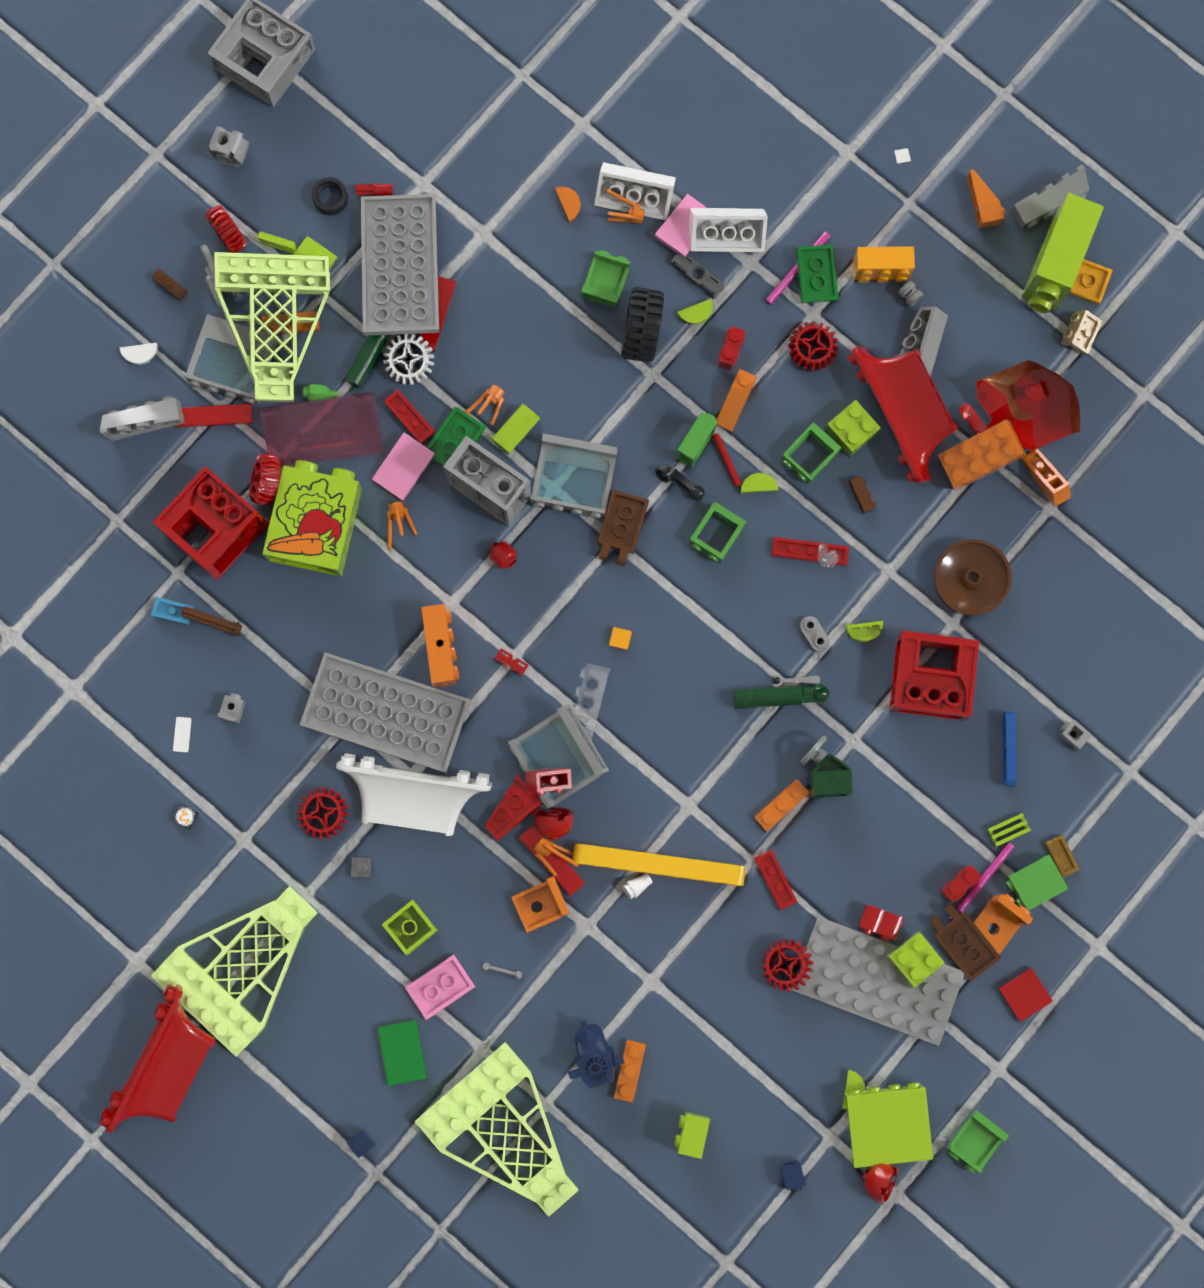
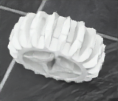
M404 334V340H402L401 336H397L398 343L391 340L394 346L386 347L390 350V354L384 353L385 357H389V360L383 361L384 364H390V366L385 368L386 371L393 370L389 376L391 378L396 376V382L402 379V384L404 385L407 384L408 379L411 385H414V379L421 383L420 376L426 379L427 375L424 372H432L428 365L434 366V362L429 361V359H433L435 356L433 354L428 355V353L433 349L431 347L426 348L429 343L427 341L422 343L423 338L421 336L417 340L415 334H412L410 339L408 334ZM410 344L417 345L422 350L423 355L413 354ZM402 346H405L403 354L395 358L397 351ZM410 354V356L412 358L414 357L415 359L410 360V364L408 365V362L403 360L407 359L408 355ZM423 361L421 368L414 373L415 364ZM395 364H404L408 375L400 373Z

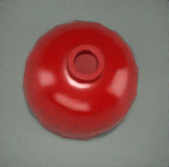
M550 807L551 811L544 812V808L536 810L535 826L539 833L548 837L549 840H559L560 837L565 836L571 830L574 812L570 813V809Z
M881 1163L872 1166L870 1170L866 1169L862 1180L865 1181V1192L872 1200L884 1205V1202H887L895 1186L893 1176H898V1167Z

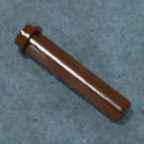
M184 606L181 612V616L231 633L233 637L235 635L239 636L242 625L239 622L234 623Z

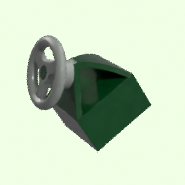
M822 736L800 761L801 766H804L810 759L817 764L808 775L810 798L849 796L853 793L851 769L843 761L820 748L827 740L826 736Z

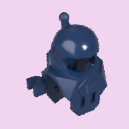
M582 1019L580 1021L582 1026L575 1034L577 1052L575 1059L578 1069L568 1071L569 1078L581 1077L582 1081L589 1088L611 1083L615 1074L614 1066L625 1064L623 1056L614 1057L613 1046H608L599 1025L587 1024V1021Z

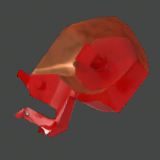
M1030 360L1021 362L976 382L977 399L992 419L989 425H985L971 405L965 403L960 409L962 418L969 422L976 434L1005 420L1010 421L1021 445L1032 452L1039 447L1080 432V406L1074 386L1059 374Z

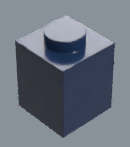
M362 1129L347 1142V1145L359 1159L376 1143L366 1130Z
M799 1160L779 1165L786 1190H790L792 1193L800 1191L802 1186H806Z

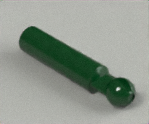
M368 335L345 377L346 382L354 387L362 388L390 335Z
M821 684L809 687L786 686L733 690L734 709L802 705V703L811 702L823 703L829 698V689Z

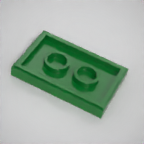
M834 246L796 247L801 304L838 301Z
M455 406L426 448L436 454L432 460L444 466L466 436L477 443L487 427Z
M417 1020L378 1027L388 1086L427 1079Z

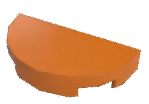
M557 187L555 191L570 223L577 218L580 212V198L570 188Z

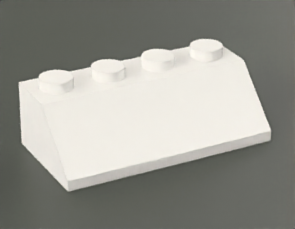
M603 162L594 205L628 212L629 208H633L629 204L606 193L605 190L609 189L634 203L641 204L640 208L645 209L644 216L667 220L676 178Z
M690 208V250L764 252L768 216L764 209Z

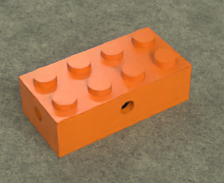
M1008 420L938 454L954 489L957 490L1027 456Z
M445 604L421 607L431 683L434 688L457 685L456 680H460L458 668L454 666V661H457L455 647L451 646V642H454L452 628H449V624L452 623L451 612L449 609H446Z

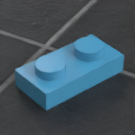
M156 597L151 616L190 625L191 620L182 617L181 612L184 606L193 609L194 606Z

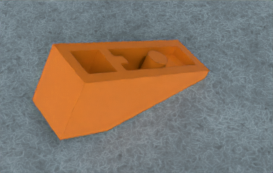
M970 170L967 180L979 229L1001 225L1005 218L1004 207H1001L999 199L975 170Z
M739 369L716 420L717 426L730 432L733 431L757 376Z
M1038 448L1022 458L1023 463L1037 485L1054 507L1071 498L1070 484Z

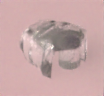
M823 544L818 548V561L825 568L833 567L839 560L838 554L835 550L826 553L828 548Z

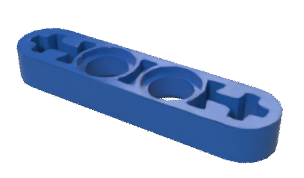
M1015 712L1003 713V774L1005 787L1016 786Z

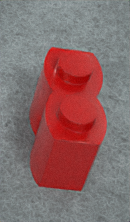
M733 326L729 328L724 346L719 354L718 367L729 371L733 370L737 363L739 351L744 343L745 330Z
M972 865L964 867L958 871L954 880H950L943 885L940 893L949 903L958 901L965 895L967 889L979 882L981 875Z
M866 904L858 927L862 928L861 932L872 935L874 932L880 935L879 939L890 943L891 939L896 940L904 918Z

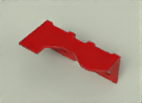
M501 648L494 660L522 676L529 665L518 658L513 660V655ZM504 652L508 655V657L502 655L501 653Z

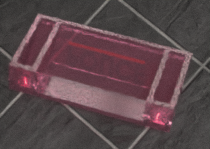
M375 392L264 407L261 409L260 414L267 452L278 457L280 467L295 465L297 460L317 462L383 452Z

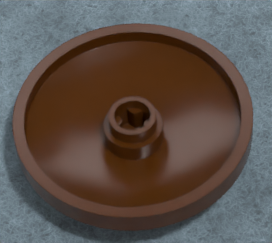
M967 539L950 546L939 558L934 572L935 588L943 603L953 611L968 616L983 615L997 608L1007 597L1012 582L1011 568L1005 555L993 544L978 539Z

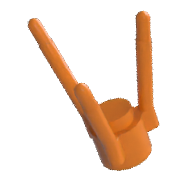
M609 189L605 190L606 193L633 207L629 208L628 214L608 212L607 215L621 218H608L607 221L642 224L645 209L640 208L641 204L634 203Z
M492 385L465 413L469 414L485 398L486 401L477 412L478 415L485 410L489 403L495 405L497 402L490 423L494 425L500 407L505 400L502 398L505 392L500 387Z
M394 502L388 505V550L392 549V518L394 521H397L400 536L404 535L401 522L404 516L413 534L417 535L415 526L409 516L408 508H404L403 502Z
M542 837L533 849L537 852L535 856L543 862L553 876H557V873L543 857L544 855L548 857L551 852L575 867L579 866L578 863L557 850L573 856V852L551 842L547 838Z

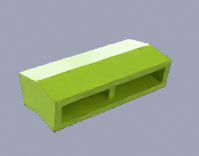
M522 404L492 438L493 442L509 455L539 421L540 417Z

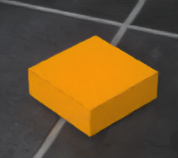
M613 627L609 646L627 651L632 631Z

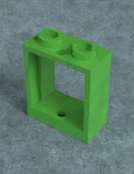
M701 412L677 449L676 459L690 468L694 466L716 430L717 421L713 415Z
M813 422L783 454L781 459L784 466L789 470L793 469L797 473L796 476L802 482L806 481L810 484L840 452L842 447ZM809 436L813 437L830 453L810 475L790 457Z
M714 501L690 538L689 543L692 544L691 547L697 552L703 551L708 554L707 557L711 561H719L721 563L747 521ZM713 514L736 528L721 553L698 539V536Z

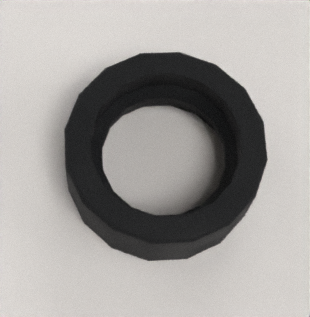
M327 177L319 180L314 185L312 199L318 211L331 216L337 215L345 209L348 203V194L346 187L340 180ZM326 187H336L341 193L340 201L334 206H325L319 200L320 192Z

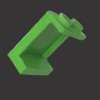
M595 251L585 285H583L581 290V297L617 308L631 262L623 256H611L607 251Z
M1045 855L1036 862L1005 877L1007 880L1005 884L1008 890L1013 892L1017 898L1015 899L1017 906H1023L1027 910H1031L1068 890L1050 855Z
M973 1110L946 1148L950 1150L949 1155L955 1160H963L966 1163L964 1167L974 1174L977 1171L981 1174L983 1172L982 1168L1001 1142L1007 1140L1009 1135L979 1111Z

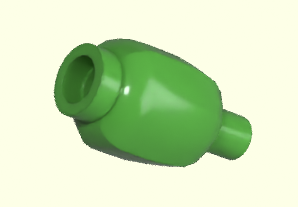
M309 384L304 386L303 397L311 402H325L329 398L337 399L338 391H330L327 386L320 384Z

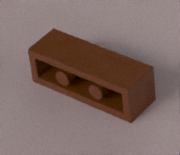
M158 269L153 274V281L180 302L187 295V290L161 269Z
M861 475L851 479L849 484L862 513L865 514L874 510L876 503L874 499H871V492L865 486V479Z

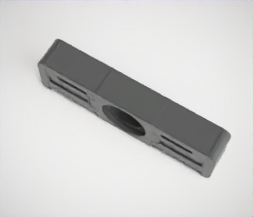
M678 253L674 256L671 265L675 264L699 288L702 286L713 294V299L717 298L719 293L723 291L725 284L687 254L684 258ZM695 270H700L703 273V277L696 279L692 273Z

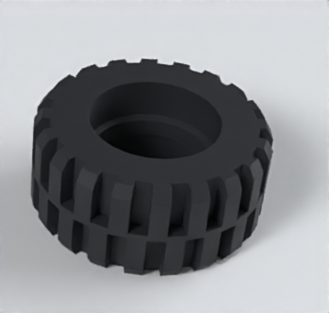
M640 287L632 288L622 342L621 356L624 359L648 363L654 360L663 313V292Z

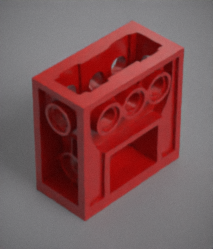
M206 466L152 522L164 535L216 580L229 569L269 525L256 509ZM200 523L213 536L197 551L184 539Z
M902 630L897 636L889 712L959 721L969 719L972 716L980 640ZM920 647L953 651L951 670L918 666ZM909 691L914 692L916 698L911 697ZM929 693L934 696L935 700L929 698ZM948 696L953 698L954 703L948 700Z

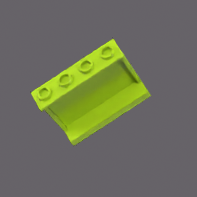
M919 1082L908 1083V1086L900 1087L899 1084L888 1085L886 1089L874 1086L869 1087L868 1091L850 1089L849 1093H844L847 1102L852 1148L851 1161L854 1168L875 1166L881 1163L897 1164L933 1160L926 1088L923 1085H920Z

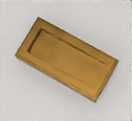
M1063 835L1044 843L1062 878L1080 870Z

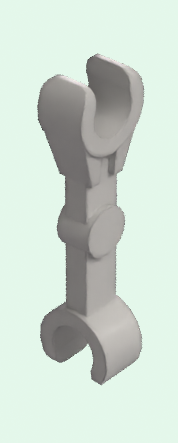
M778 674L772 676V678L780 680L779 684H772V687H780L782 683H804L809 685H818L820 683L819 676L793 677L789 679H783Z

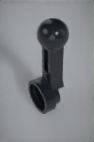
M662 464L655 469V474L661 481L669 483L672 480L690 494L693 500L699 501L704 498V489L693 484L676 468L673 470L669 465Z

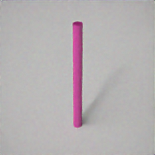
M824 232L813 246L823 245L830 238L829 233ZM797 264L766 298L765 301L769 305L776 300L798 274Z
M1007 843L981 876L979 882L972 887L957 906L956 910L959 914L967 908L1014 849L1011 843Z

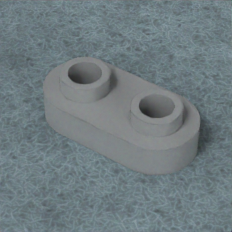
M805 617L800 623V631L815 652H824L829 647V637L815 617ZM807 623H812L813 628H807ZM817 639H822L823 645H819Z

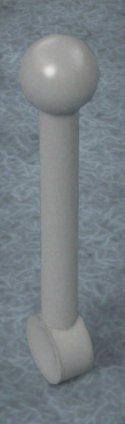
M485 962L482 966L484 970L491 969L494 971L513 975L517 979H520L522 977V973L520 971H509L506 969L491 966L487 962Z

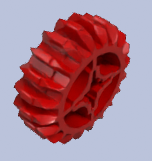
M221 205L213 206L206 212L209 224L229 252H240L247 245L237 225Z
M813 321L812 326H810L808 322H805V328L799 325L798 331L793 330L792 332L794 336L789 337L791 343H788V348L791 350L788 354L794 355L792 362L798 360L797 367L804 365V371L807 370V367H810L811 372H814L815 367L818 371H821L822 366L828 368V363L832 364L834 362L833 357H837L838 353L836 350H838L839 346L836 343L838 339L832 338L835 335L834 331L828 333L829 326L825 329L822 328L823 323L816 326V322ZM815 334L814 337L810 339H802V337L805 335ZM820 336L826 341L828 348L820 342ZM814 340H816L815 349H813L812 353H810L811 344H813ZM798 345L806 351V357L800 352ZM814 355H825L820 359H812Z
M261 454L255 460L249 484L250 498L253 503L269 506L274 501L281 475L278 457L271 454Z
M326 787L322 788V793H320L318 788H315V795L308 791L310 798L302 797L306 802L305 804L298 803V806L302 807L303 810H297L296 813L302 815V817L297 818V821H304L300 828L308 827L305 834L308 835L313 831L312 838H316L317 834H319V839L323 840L324 834H326L327 839H331L330 832L337 836V828L341 831L344 830L340 824L341 822L344 824L348 823L343 817H349V813L343 812V810H347L349 807L348 805H341L346 800L345 798L338 800L341 795L339 792L333 796L334 789H330L327 794ZM322 798L333 800L337 807H325ZM316 800V810L308 814L310 805ZM321 807L324 811H329L325 814L324 819L321 816H317L321 813ZM338 813L336 822L329 827V818ZM319 819L323 829L314 828L309 820Z
M782 939V945L779 941H775L776 948L769 945L771 952L764 951V954L768 957L767 959H761L762 962L766 963V965L761 966V970H767L763 977L768 978L767 983L769 985L773 983L774 989L779 987L781 992H784L786 988L788 992H792V986L795 990H799V983L803 986L806 985L803 981L804 978L811 979L807 972L813 973V969L808 968V966L813 965L814 962L807 959L811 958L812 954L806 953L808 948L806 946L801 948L802 943L799 941L795 944L793 939H790L789 943L786 939ZM785 950H794L799 954V957L789 958L785 954ZM778 955L779 963L773 968L774 960ZM786 961L791 963L790 965H788L789 969L784 968L786 966ZM802 962L800 973L796 976L795 969ZM785 972L790 981H780L775 974Z

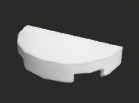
M150 343L121 347L120 351L127 361L134 365H143L149 363L157 353L158 344Z

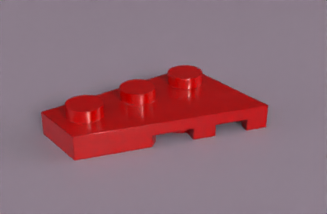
M518 774L511 787L504 794V798L485 824V827L497 842L542 805L533 792L526 791V784Z

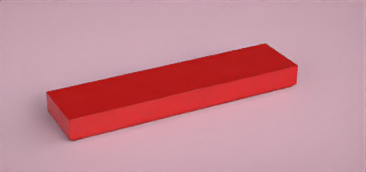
M438 276L439 333H420V336L423 338L422 343L427 341L429 344L426 348L431 347L433 349L431 352L434 353L456 286V281Z
M238 404L182 408L185 424L177 425L176 427L189 428L253 424L252 405Z
M774 537L771 557L847 566L849 546Z
M533 825L519 839L535 856L537 853L533 850L535 845L542 837H545ZM552 852L548 857L543 856L557 873V876H554V878L570 896L585 884L565 860ZM537 858L542 863V865L547 869L543 862L539 858Z

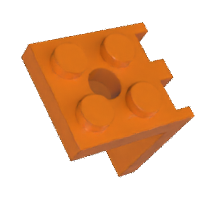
M554 876L546 879L547 881L511 897L526 933L570 914ZM536 901L540 902L543 906L539 913H535L531 909L532 903Z
M1008 894L993 895L973 921L999 954L1020 926L1029 925L1033 920L1030 916L1031 912L1023 906L1018 907L1014 904L1015 900ZM991 923L996 924L998 927V932L995 935L990 934L988 931V926Z

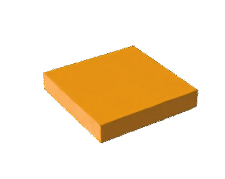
M1083 259L1074 285L1068 294L1100 305L1113 270Z

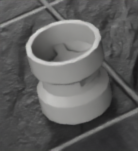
M912 280L898 291V294L906 299L909 307L913 306L924 296L921 290L916 289V285Z

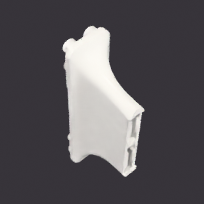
M349 753L341 756V760L336 764V768L349 774L358 786L362 803L361 822L364 824L371 822L446 833L445 836H452L460 811L468 799L476 793L490 791L492 788V782H489L490 775L486 773H478L476 779H471V772L459 770L457 776L435 775L375 765V758L370 756H363L360 762H355L356 755Z

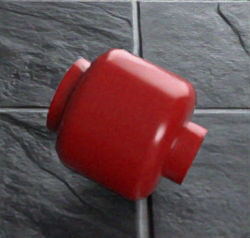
M506 541L495 542L489 549L491 552L489 559L500 569H510L518 559L516 557L517 551Z

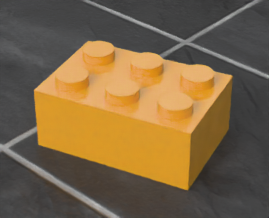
M857 247L853 258L854 281H859L860 283H867L870 280H877L879 283L896 280L898 283H903L910 280L915 269L914 247Z

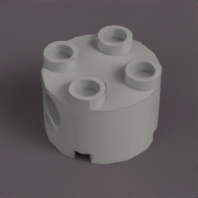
M216 127L206 153L214 160L216 157L220 159L219 163L231 167H239L244 162L249 148V141L243 138L241 132L235 130L228 132L222 127Z

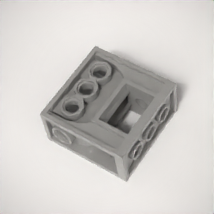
M246 0L207 54L213 69L274 107L316 49L311 33L261 1ZM247 52L266 64L258 77L238 65Z
M467 436L443 466L447 483L509 527L530 499V480Z

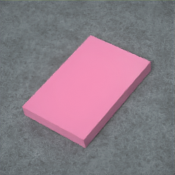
M689 194L684 197L654 236L684 258L691 251L689 236L690 208H707Z
M404 432L372 480L404 501L436 454Z
M453 954L407 985L405 989L424 1018L428 1020L475 988V985Z

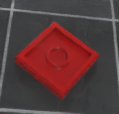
M1029 968L998 988L1019 1022H1022L1053 1002L1032 968Z

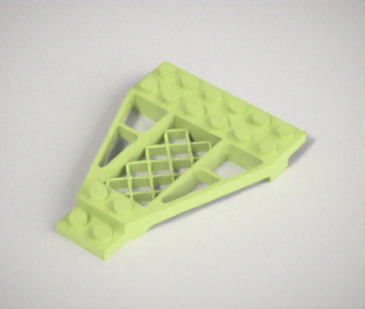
M214 252V291L255 385V401L293 402L294 379L330 292L329 256ZM221 291L247 292L249 294V315H230ZM261 293H265L270 298L264 305L257 299ZM281 293L289 299L283 306L276 300ZM296 294L323 295V300L315 318L296 316ZM272 301L280 308L274 315L266 308ZM254 302L260 307V309L255 314ZM290 303L291 313L287 309H285ZM262 311L270 316L265 323L257 317ZM282 311L289 317L284 324L276 318ZM254 320L261 326L255 333ZM272 320L280 326L274 333L267 327ZM233 321H247L249 323V356L246 354ZM290 322L291 332L285 327ZM296 323H312L313 325L301 355L297 357ZM262 329L270 335L265 342L257 336ZM282 329L290 336L284 343L276 336ZM255 339L261 344V346L256 350ZM272 339L280 344L275 351L267 345ZM290 340L292 343V351L286 346V344ZM263 347L271 354L265 361L257 354ZM282 348L290 354L284 361L277 355ZM272 357H274L278 362H268V361H269Z
M289 886L276 901L274 900L178 946L151 977L164 989H166L168 984L174 987L176 984L181 985L183 989L182 1006L231 1053L238 1057L265 1028L299 939L305 927L318 912ZM263 916L267 921H259V919ZM247 918L251 919L227 946H224L214 936V934ZM268 923L269 935H258V924ZM254 926L255 935L245 936V934ZM272 926L275 927L281 934L272 935ZM282 936L283 948H272V937ZM210 937L221 947L222 951L204 969L185 951V948ZM258 937H269V949H258ZM244 938H255V949L244 950ZM241 940V950H231ZM281 950L272 960V951ZM258 951H269V963H258ZM241 952V964H231V953ZM244 952H255V963L245 964ZM287 953L288 957L273 992L262 979ZM227 955V965H217ZM255 965L256 977L245 978V966ZM259 965H267L259 974ZM232 966H241L242 978H231ZM217 967H228L227 979H217ZM213 969L214 978L209 974ZM231 980H242V992H231ZM245 980H253L245 989ZM218 981H228V991ZM257 984H260L272 995L262 1022L241 1004V1001ZM231 994H240V995H239V997L236 999V998H235L234 996H232Z
M506 1042L415 1121L441 1153L536 1202L548 1217L579 1190L565 1173L532 1073ZM525 1077H528L538 1104L526 1115L522 1116L506 1098V1094ZM501 1099L505 1104L496 1103ZM495 1106L506 1107V1119L494 1118ZM492 1107V1118L481 1117ZM538 1108L540 1109L552 1145L550 1149L526 1122L527 1117ZM509 1109L517 1119H508ZM476 1120H477V1130L472 1126V1124H473ZM480 1120H491V1132L479 1131ZM494 1121H505V1133L493 1132ZM508 1122H519L518 1134L507 1133ZM521 1124L531 1135L521 1134ZM465 1130H469L484 1147V1152L471 1163L446 1150V1147ZM480 1134L490 1135V1145H488V1143L482 1138ZM493 1135L504 1136L503 1147L492 1146ZM507 1136L518 1137L517 1148L506 1147ZM520 1137H531L532 1148H520ZM534 1139L544 1150L534 1149ZM493 1149L503 1150V1160L498 1157ZM506 1150L517 1151L516 1162H505ZM519 1151L531 1152L530 1163H519ZM533 1152L545 1153L544 1164H533ZM490 1154L512 1180V1183L510 1184L476 1166L475 1163L484 1155ZM547 1154H548V1155L550 1156V1158L552 1159L548 1164H547ZM505 1164L516 1165L515 1176ZM518 1165L530 1166L529 1178L518 1177ZM532 1166L543 1167L532 1177ZM519 1180L528 1181L524 1185H522Z

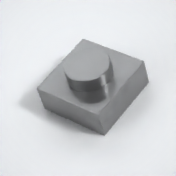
M352 857L351 877L371 878L372 858Z

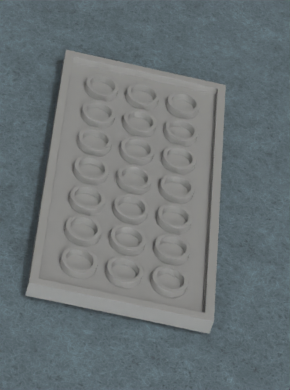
M436 195L361 197L363 335L439 333Z
M325 652L300 726L447 773L471 700Z
M817 916L806 946L808 948L806 953L812 954V957L807 960L814 962L813 965L808 966V968L813 969V973L807 972L811 979L804 978L803 981L806 985L803 986L799 983L800 989L795 990L792 986V991L939 1046L964 977L962 970L943 964L917 987L911 988L887 959V956L897 949L898 946ZM802 962L800 963L801 965L799 966L796 976L800 973Z

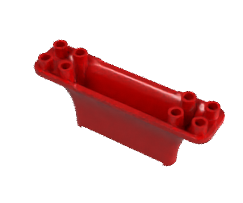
M855 347L852 350L853 354L849 355L848 359L853 366L859 365L861 370L856 373L858 379L861 382L866 381L871 386L903 453L898 456V459L902 466L908 465L911 469L910 472L906 473L907 478L911 483L915 481L917 483H927L931 480L928 469L930 455L944 438L958 429L957 423L954 424L920 357L922 356L921 352L915 349L894 358H876L866 348Z
M168 984L163 993L165 996L164 1001L167 1002L166 1005L161 1002L157 1004L154 1013H156L155 1019L158 1020V1023L121 1092L113 1090L109 1098V1108H112V1110L104 1108L101 1113L100 1125L105 1127V1132L111 1134L119 1123L136 1116L156 1117L171 1123L176 1120L175 1115L210 1047H213L215 1043V1037L199 1029L184 1012L181 1003L183 994L181 985L176 984L174 987Z

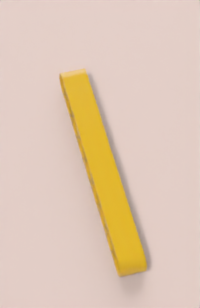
M577 843L574 844L572 858L573 861L581 865L734 886H744L746 870L745 866Z

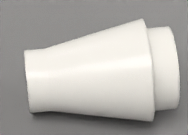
M646 873L626 881L622 888L628 898L632 899L637 898L653 882Z

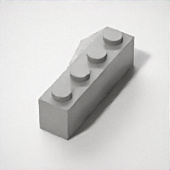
M1083 164L1077 167V171L1071 176L1069 173L1065 174L1056 182V185L1050 183L1040 191L1039 195L1035 192L1013 206L1011 213L1021 230L1026 227L1031 229L1038 224V221L1042 219L1048 220L1053 217L1068 192L1086 199L1090 189Z
M935 306L919 308L909 328L911 332L907 338H904L902 342L903 348L899 354L901 356L915 349L919 350L922 354L920 357L930 377L948 318L947 314Z
M170 396L163 398V401L145 402L143 406L139 407L136 405L128 406L123 411H109L108 414L102 415L100 433L111 441H116L185 424L181 402Z

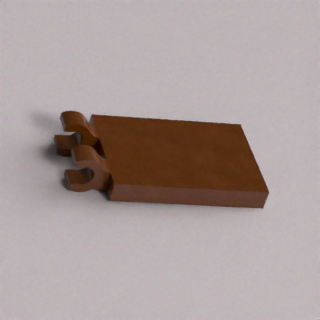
M616 490L612 491L597 541L598 545H602L599 554L600 560H607L610 548L620 551L617 564L625 566L628 553L634 555L649 504L648 499Z
M950 903L945 907V910L953 920L945 926L936 915L929 920L937 930L934 933L935 938L971 982L1000 960L1001 956L965 911L959 914L953 904Z

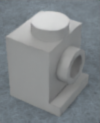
M231 693L230 696L225 695L217 717L239 724L246 702L241 700L242 696ZM231 703L235 705L233 710L228 709Z
M1076 720L1070 723L1066 721L1059 729L1062 731L1059 736L1073 747L1075 751L1080 750L1092 736ZM1071 731L1075 733V738L1069 735Z

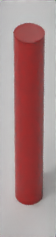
M719 433L713 435L712 438L735 487L742 485Z

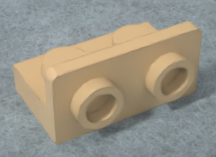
M1087 310L1076 311L1071 316V322L1063 334L1061 344L1063 346L1070 345L1080 353L1088 354L1102 324V320Z

